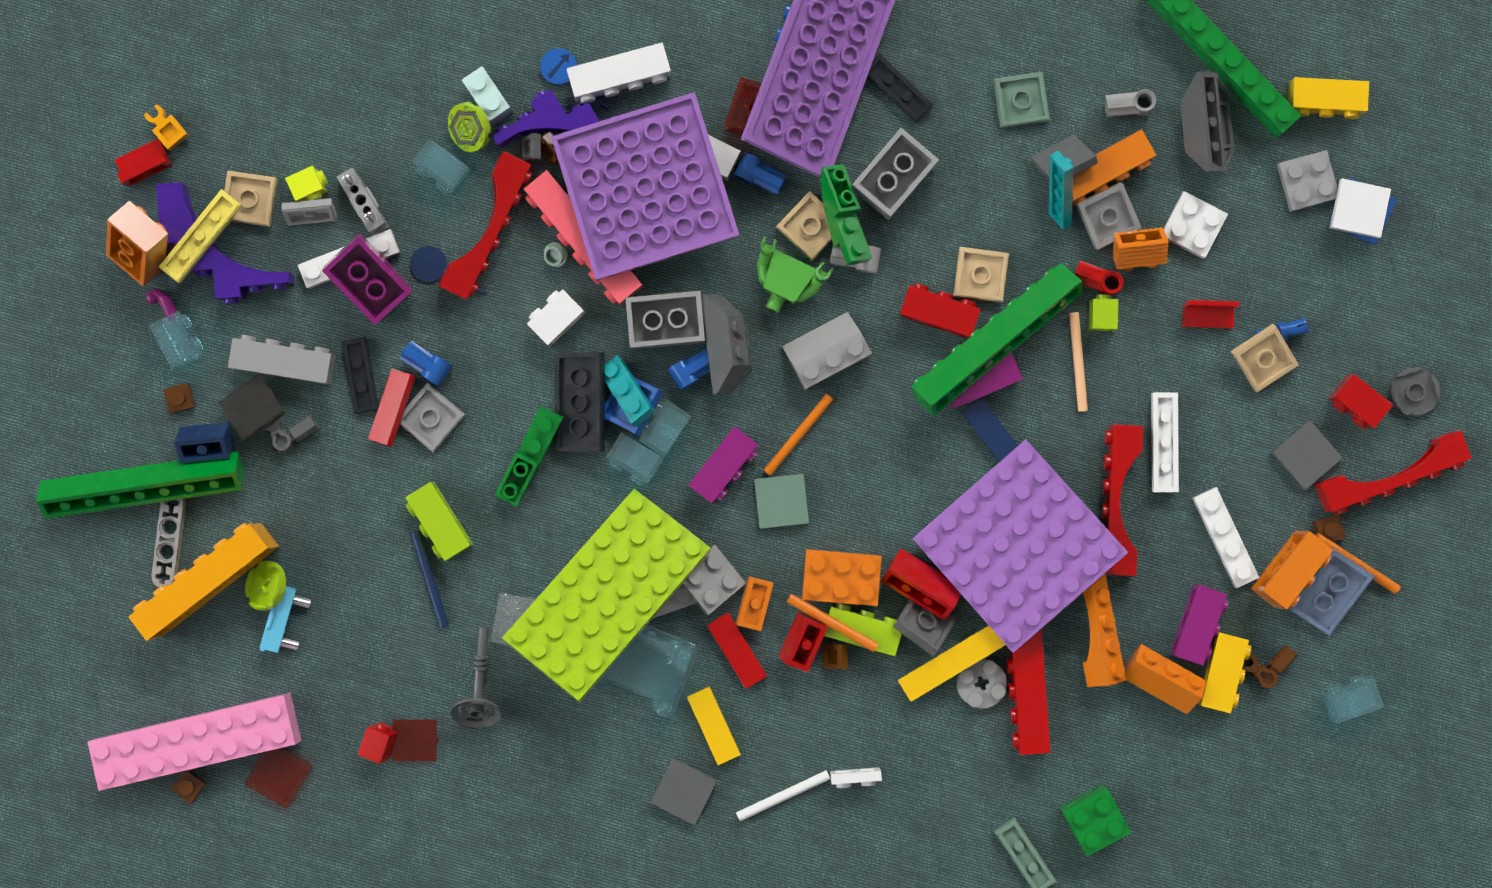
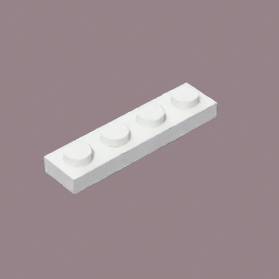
M391 229L366 238L385 259L400 254ZM342 248L298 265L306 288L310 289L330 281L322 272V268Z
M1151 393L1152 492H1179L1178 393Z
M1217 487L1193 497L1192 499L1234 588L1258 579L1259 576Z

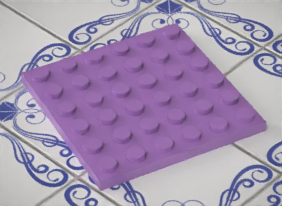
M695 92L551 137L596 281L740 236Z
M1026 439L912 538L1013 653L1128 553Z

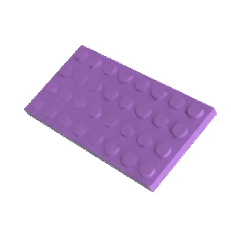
M793 0L741 140L821 178V169L835 164L895 0Z

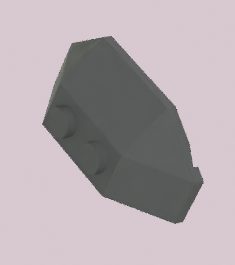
M1197 72L1180 103L1185 152L1205 172H1227L1228 164L1234 152L1230 100L1219 81L1218 73Z
M721 294L701 295L713 394L733 393L753 367L747 317Z

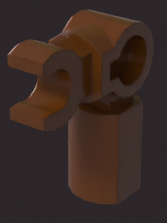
M1284 645L1268 663L1270 667L1267 668L1264 664L1259 665L1257 657L1250 653L1249 658L1252 660V664L1248 667L1243 664L1242 669L1253 673L1252 677L1260 686L1272 688L1278 681L1277 675L1279 673L1283 674L1298 655L1287 645Z

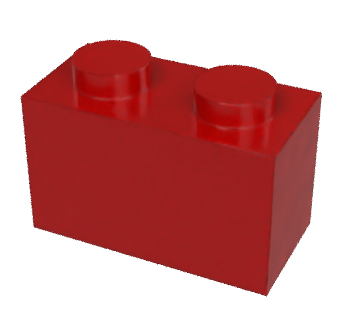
M1355 374L1346 375L1328 398L1333 402L1332 406L1337 411L1350 415L1353 418L1352 422L1363 430L1365 428H1375L1393 406L1392 403Z
M798 611L778 657L785 664L808 672L828 626Z

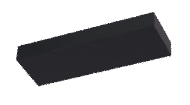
M881 54L873 60L867 78L916 124L933 104Z
M367 337L341 341L354 414L377 411L379 401Z

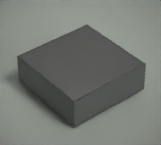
M532 133L522 137V160L533 162L541 159V134Z

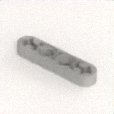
M186 498L178 499L179 505L174 506L173 514L178 513V517H166V512L172 513V505L168 504V501L160 503L151 575L152 581L157 587L172 584L175 581L173 577L178 574ZM169 520L174 521L177 525L175 533L171 535L164 529L165 523ZM165 545H170L174 550V554L170 559H165L161 554V550ZM160 562L172 563V567L166 566V574L170 575V579L165 580L163 583V579L159 578V574L164 573L165 566H160Z

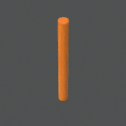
M826 394L764 468L768 475L771 476L833 402L829 395Z
M1319 533L1315 535L1330 548L1333 547L1373 574L1375 577L1372 580L1392 593H1398L1401 588L1400 585Z
M790 594L786 601L790 605L872 652L876 650L877 642L797 596Z

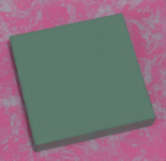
M1043 71L993 79L1000 129L1050 121Z
M804 474L754 479L760 529L809 523Z

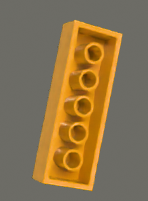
M244 523L233 531L235 534L228 540L224 538L213 546L215 551L209 555H201L193 562L194 567L188 571L184 569L173 577L175 581L172 584L159 587L153 592L155 597L149 601L143 600L133 608L134 613L128 618L144 639L149 641L162 638L257 565V563L279 548V545L262 523H249L248 525Z

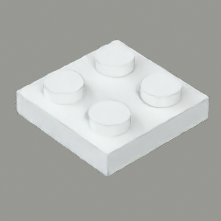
M1184 191L1166 222L1164 231L1168 241L1204 259L1228 214Z

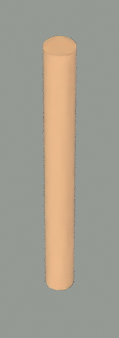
M1079 312L1069 313L1077 406L1078 412L1088 411Z

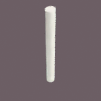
M825 770L736 812L741 822L830 780L829 774Z

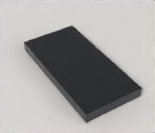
M604 352L555 353V413L564 417L555 434V452H605Z

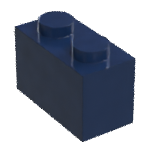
M230 422L180 427L174 444L180 463L230 458L235 440Z

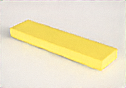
M221 189L160 264L159 268L176 282L181 283L243 205Z

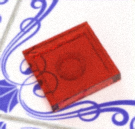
M284 747L265 751L260 755L244 785L283 808L288 809L312 769L313 764Z

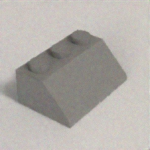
M848 312L782 346L804 390L864 360L872 354Z

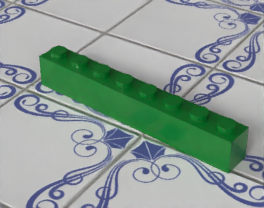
M1145 0L1212 72L1218 73L1224 85L1275 138L1284 133L1301 117L1291 104L1192 0Z
M1062 263L1055 268H1050L1041 280L1029 285L1025 293L1018 299L1014 298L1001 313L993 315L983 328L975 330L970 335V338L962 345H957L949 356L944 360L936 362L931 371L926 375L918 377L911 386L914 399L933 417L936 416L1082 294V281Z
M232 452L230 458L189 463H180L178 460L40 481L36 503L44 519L239 491L243 490L245 468L239 453Z

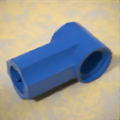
M748 153L743 154L733 174L737 179L750 185L755 184L775 195H778L787 175L765 165L762 160Z
M413 341L406 345L400 356L403 362L421 372L423 377L437 386L441 385L453 367L436 354L432 355Z
M707 348L693 357L685 358L668 368L680 391L694 384L701 376L710 372Z

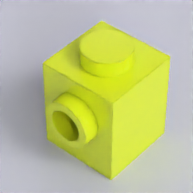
M313 166L285 178L297 202L319 200L323 198V194L327 193L325 185L328 184V181L323 171H318Z

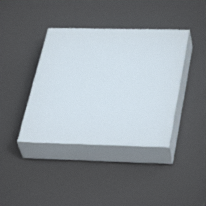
M1343 178L1340 179L1330 228L1377 239L1381 238L1391 189Z

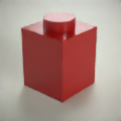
M382 722L368 726L357 755L378 764L388 761L398 732L391 730L392 727Z

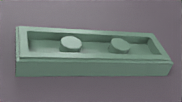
M1015 817L994 830L1031 888H1048L1057 882Z

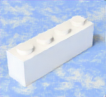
M662 42L567 68V74L575 102L581 101L582 104L596 100L595 97L604 94L605 97H612L619 94V90L629 88V91L642 88L645 83H663L667 81V77L671 76V70Z

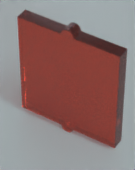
M393 719L392 730L398 732V736L392 749V761H436L437 742H439V738H437V719Z

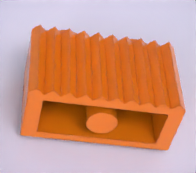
M1164 228L1114 233L1113 260L1117 270L1130 271L1135 267L1146 266L1155 268L1158 265L1167 264L1168 238Z

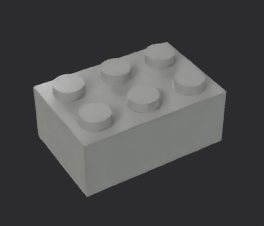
M900 128L852 184L853 190L889 221L937 165L939 159L904 129Z
M701 291L625 298L631 350L706 343Z

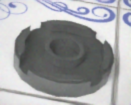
M1420 367L1406 368L1400 371L1391 380L1389 387V398L1394 408L1401 414L1410 417L1422 416L1431 412L1436 407L1435 405L1441 395L1440 384L1435 375Z

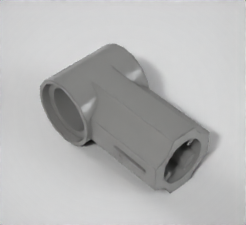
M1147 89L1140 90L1139 92L1105 95V113L1107 118L1128 115L1145 116L1152 111L1156 104L1155 94ZM1144 97L1148 99L1150 106L1148 108L1140 107L1137 102L1138 98Z
M833 244L830 264L855 268L859 272L877 274L881 248L868 246L872 255V259L869 262L847 266L840 246L834 247Z

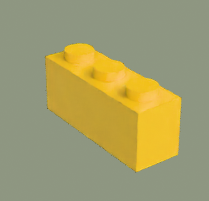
M1294 77L1288 82L1287 101L1301 117L1309 116L1310 113H1317L1322 118H1332L1336 114L1344 115L1345 119H1358L1359 116L1368 111L1369 81Z
M1218 632L1217 637L1214 638L1212 653L1204 678L1207 682L1202 699L1198 702L1199 705L1231 713L1232 708L1236 709L1239 701V694H1236L1238 684L1242 685L1245 677V670L1242 669L1244 660L1249 659L1251 653V646L1248 645L1249 640Z

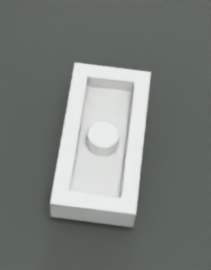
M879 767L830 771L831 784H836L837 788L851 787V783L861 782V786H874L876 781H882Z

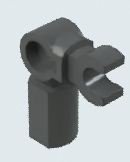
M275 413L271 414L274 419L272 426H269L264 420L260 421L262 428L270 431L274 448L282 452L291 451L296 441L300 442L320 429L318 423L311 415L289 428V432L286 431L285 427H281V418Z

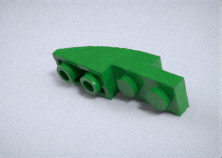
M845 165L823 167L821 169L822 197L834 247L840 246L847 266L869 262L872 259V255L856 214L860 210V206Z
M543 406L539 408L494 496L515 507L518 506L545 458L564 417Z

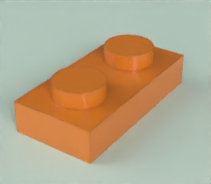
M748 576L736 625L758 631L762 630L773 582Z

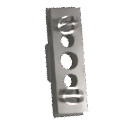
M350 168L338 175L337 179L347 194L348 200L369 233L373 236L388 228L386 220L378 209L379 204L369 187H365L355 168ZM359 188L358 192L354 193V189ZM362 197H366L365 204L359 205V200Z

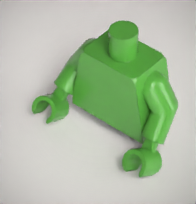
M766 236L762 239L761 251L757 262L758 280L763 285V290L771 294L765 307L776 313H779L784 301L794 305L796 301L804 302L816 295L824 284L825 279L833 273V268L828 273L822 270L825 262H822L815 269L776 250V239H774L771 246L765 243Z

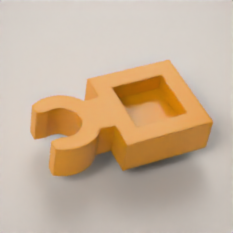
M156 104L154 107L158 110V116L152 118L147 112L144 116L149 122L157 125L152 130L153 133L171 151L187 138L189 134L174 116L170 115L166 118L165 110Z

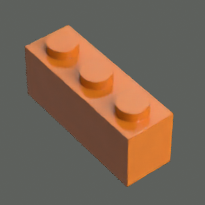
M1142 644L1128 658L1125 664V676L1128 682L1185 714H1188L1202 699L1206 680Z

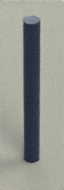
M420 530L412 532L410 535L439 628L448 626V620Z

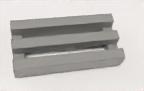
M332 198L282 203V212L289 226L337 221V212L335 211Z

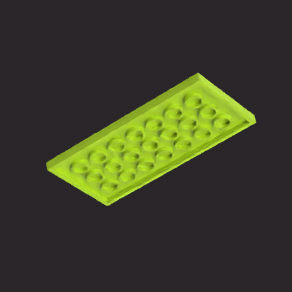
M633 489L506 632L502 639L580 703L711 552V548L636 489Z

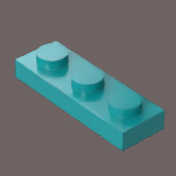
M616 355L605 364L606 384L630 423L637 427L653 414L655 410L620 356Z

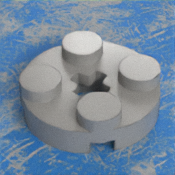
M983 658L958 673L956 679L958 694L972 707H992L1006 693L1007 680L1005 673L992 660ZM979 676L988 680L983 690L980 687H975L974 684L978 682L977 677Z

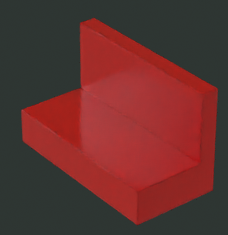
M159 139L115 159L120 171L117 176L120 182L128 187L173 165Z
M1188 300L1183 303L1182 327L1233 329L1234 308L1239 307V301Z

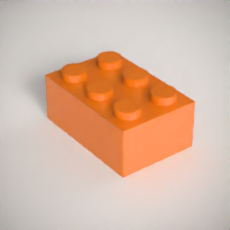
M129 201L107 219L106 256L144 287L162 271L159 266L166 258L167 230L162 224L155 223L150 219L143 208L140 206L136 207Z
M1296 530L1250 589L1275 608L1285 610L1292 608L1299 601V594L1303 588H1308L1316 578L1314 574L1318 569L1324 568L1331 560L1329 555L1333 549L1310 531Z
M806 549L802 600L878 606L882 556Z

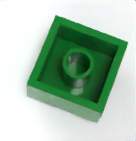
M1103 784L1059 807L1079 847L1087 857L1131 833L1112 795Z

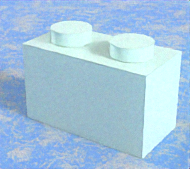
M482 66L462 79L479 107L487 115L492 126L513 114V111Z

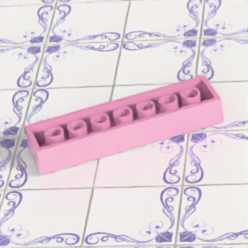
M290 692L88 741V747L98 791L295 745L302 740Z

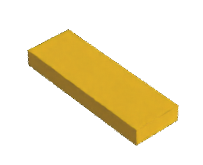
M710 686L687 696L717 765L740 756V751Z

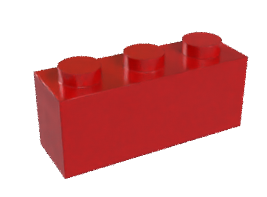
M918 283L908 287L899 313L900 317L966 339L970 338L981 310L975 307L976 303L966 299H962L961 302L953 300L951 294L939 291L938 294L929 292V287Z
M901 548L891 560L880 581L943 620L953 611L961 596V593L944 574Z

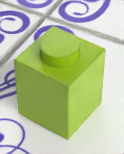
M1106 294L1096 295V299L1089 301L1088 331L1117 330L1118 299H1111V295Z

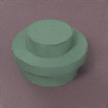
M552 242L545 247L544 260L547 264L559 267L566 263L568 252L563 244Z

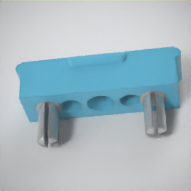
M286 586L282 600L275 608L270 610L260 644V651L268 650L278 653L281 646L294 650L298 649V641L283 638L292 605L309 608L311 604L310 599L295 596L296 588Z

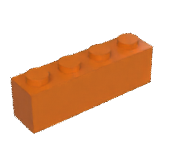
M1143 130L1096 154L1097 164L1073 176L1072 204L1074 207L1076 204L1086 200V195L1094 191L1097 194L1109 188L1107 184L1113 180L1119 183L1130 177L1129 172L1137 168L1138 171H1141L1152 165L1150 160L1156 156V153Z

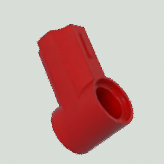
M1081 260L1074 273L1082 281L1083 286L1099 291L1101 294L1111 295V297L1118 294L1124 283L1123 277L1118 272L1107 271ZM1108 278L1114 279L1117 283V288L1114 290L1108 289L1105 286V280Z

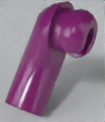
M152 289L153 291L146 293L148 303L153 305L158 302L167 320L178 317L170 296L160 289Z

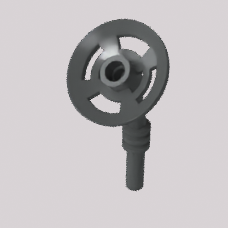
M479 626L477 653L474 655L476 660H473L475 665L472 668L475 670L472 699L461 700L451 708L452 719L460 725L471 728L489 727L496 724L501 718L500 708L495 703L482 699L484 674L488 669L485 665H488L486 660L489 659V656L486 655L489 627ZM460 705H462V706H461V712L459 713V712H458V707H459ZM491 708L495 710L493 715H491Z

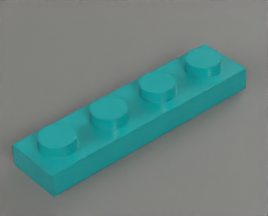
M1056 151L1050 155L1049 215L1064 231L1072 224L1074 165L1068 157H1064L1059 151Z

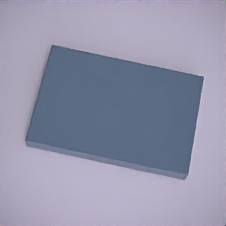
M1331 547L1333 551L1329 555L1331 556L1329 563L1324 568L1318 569L1314 574L1316 577L1314 582L1308 588L1304 587L1299 594L1300 599L1297 604L1292 608H1288L1328 636L1332 634L1375 577L1333 547Z

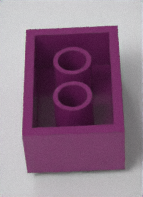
M361 233L354 237L322 268V272L374 325L412 292V286Z

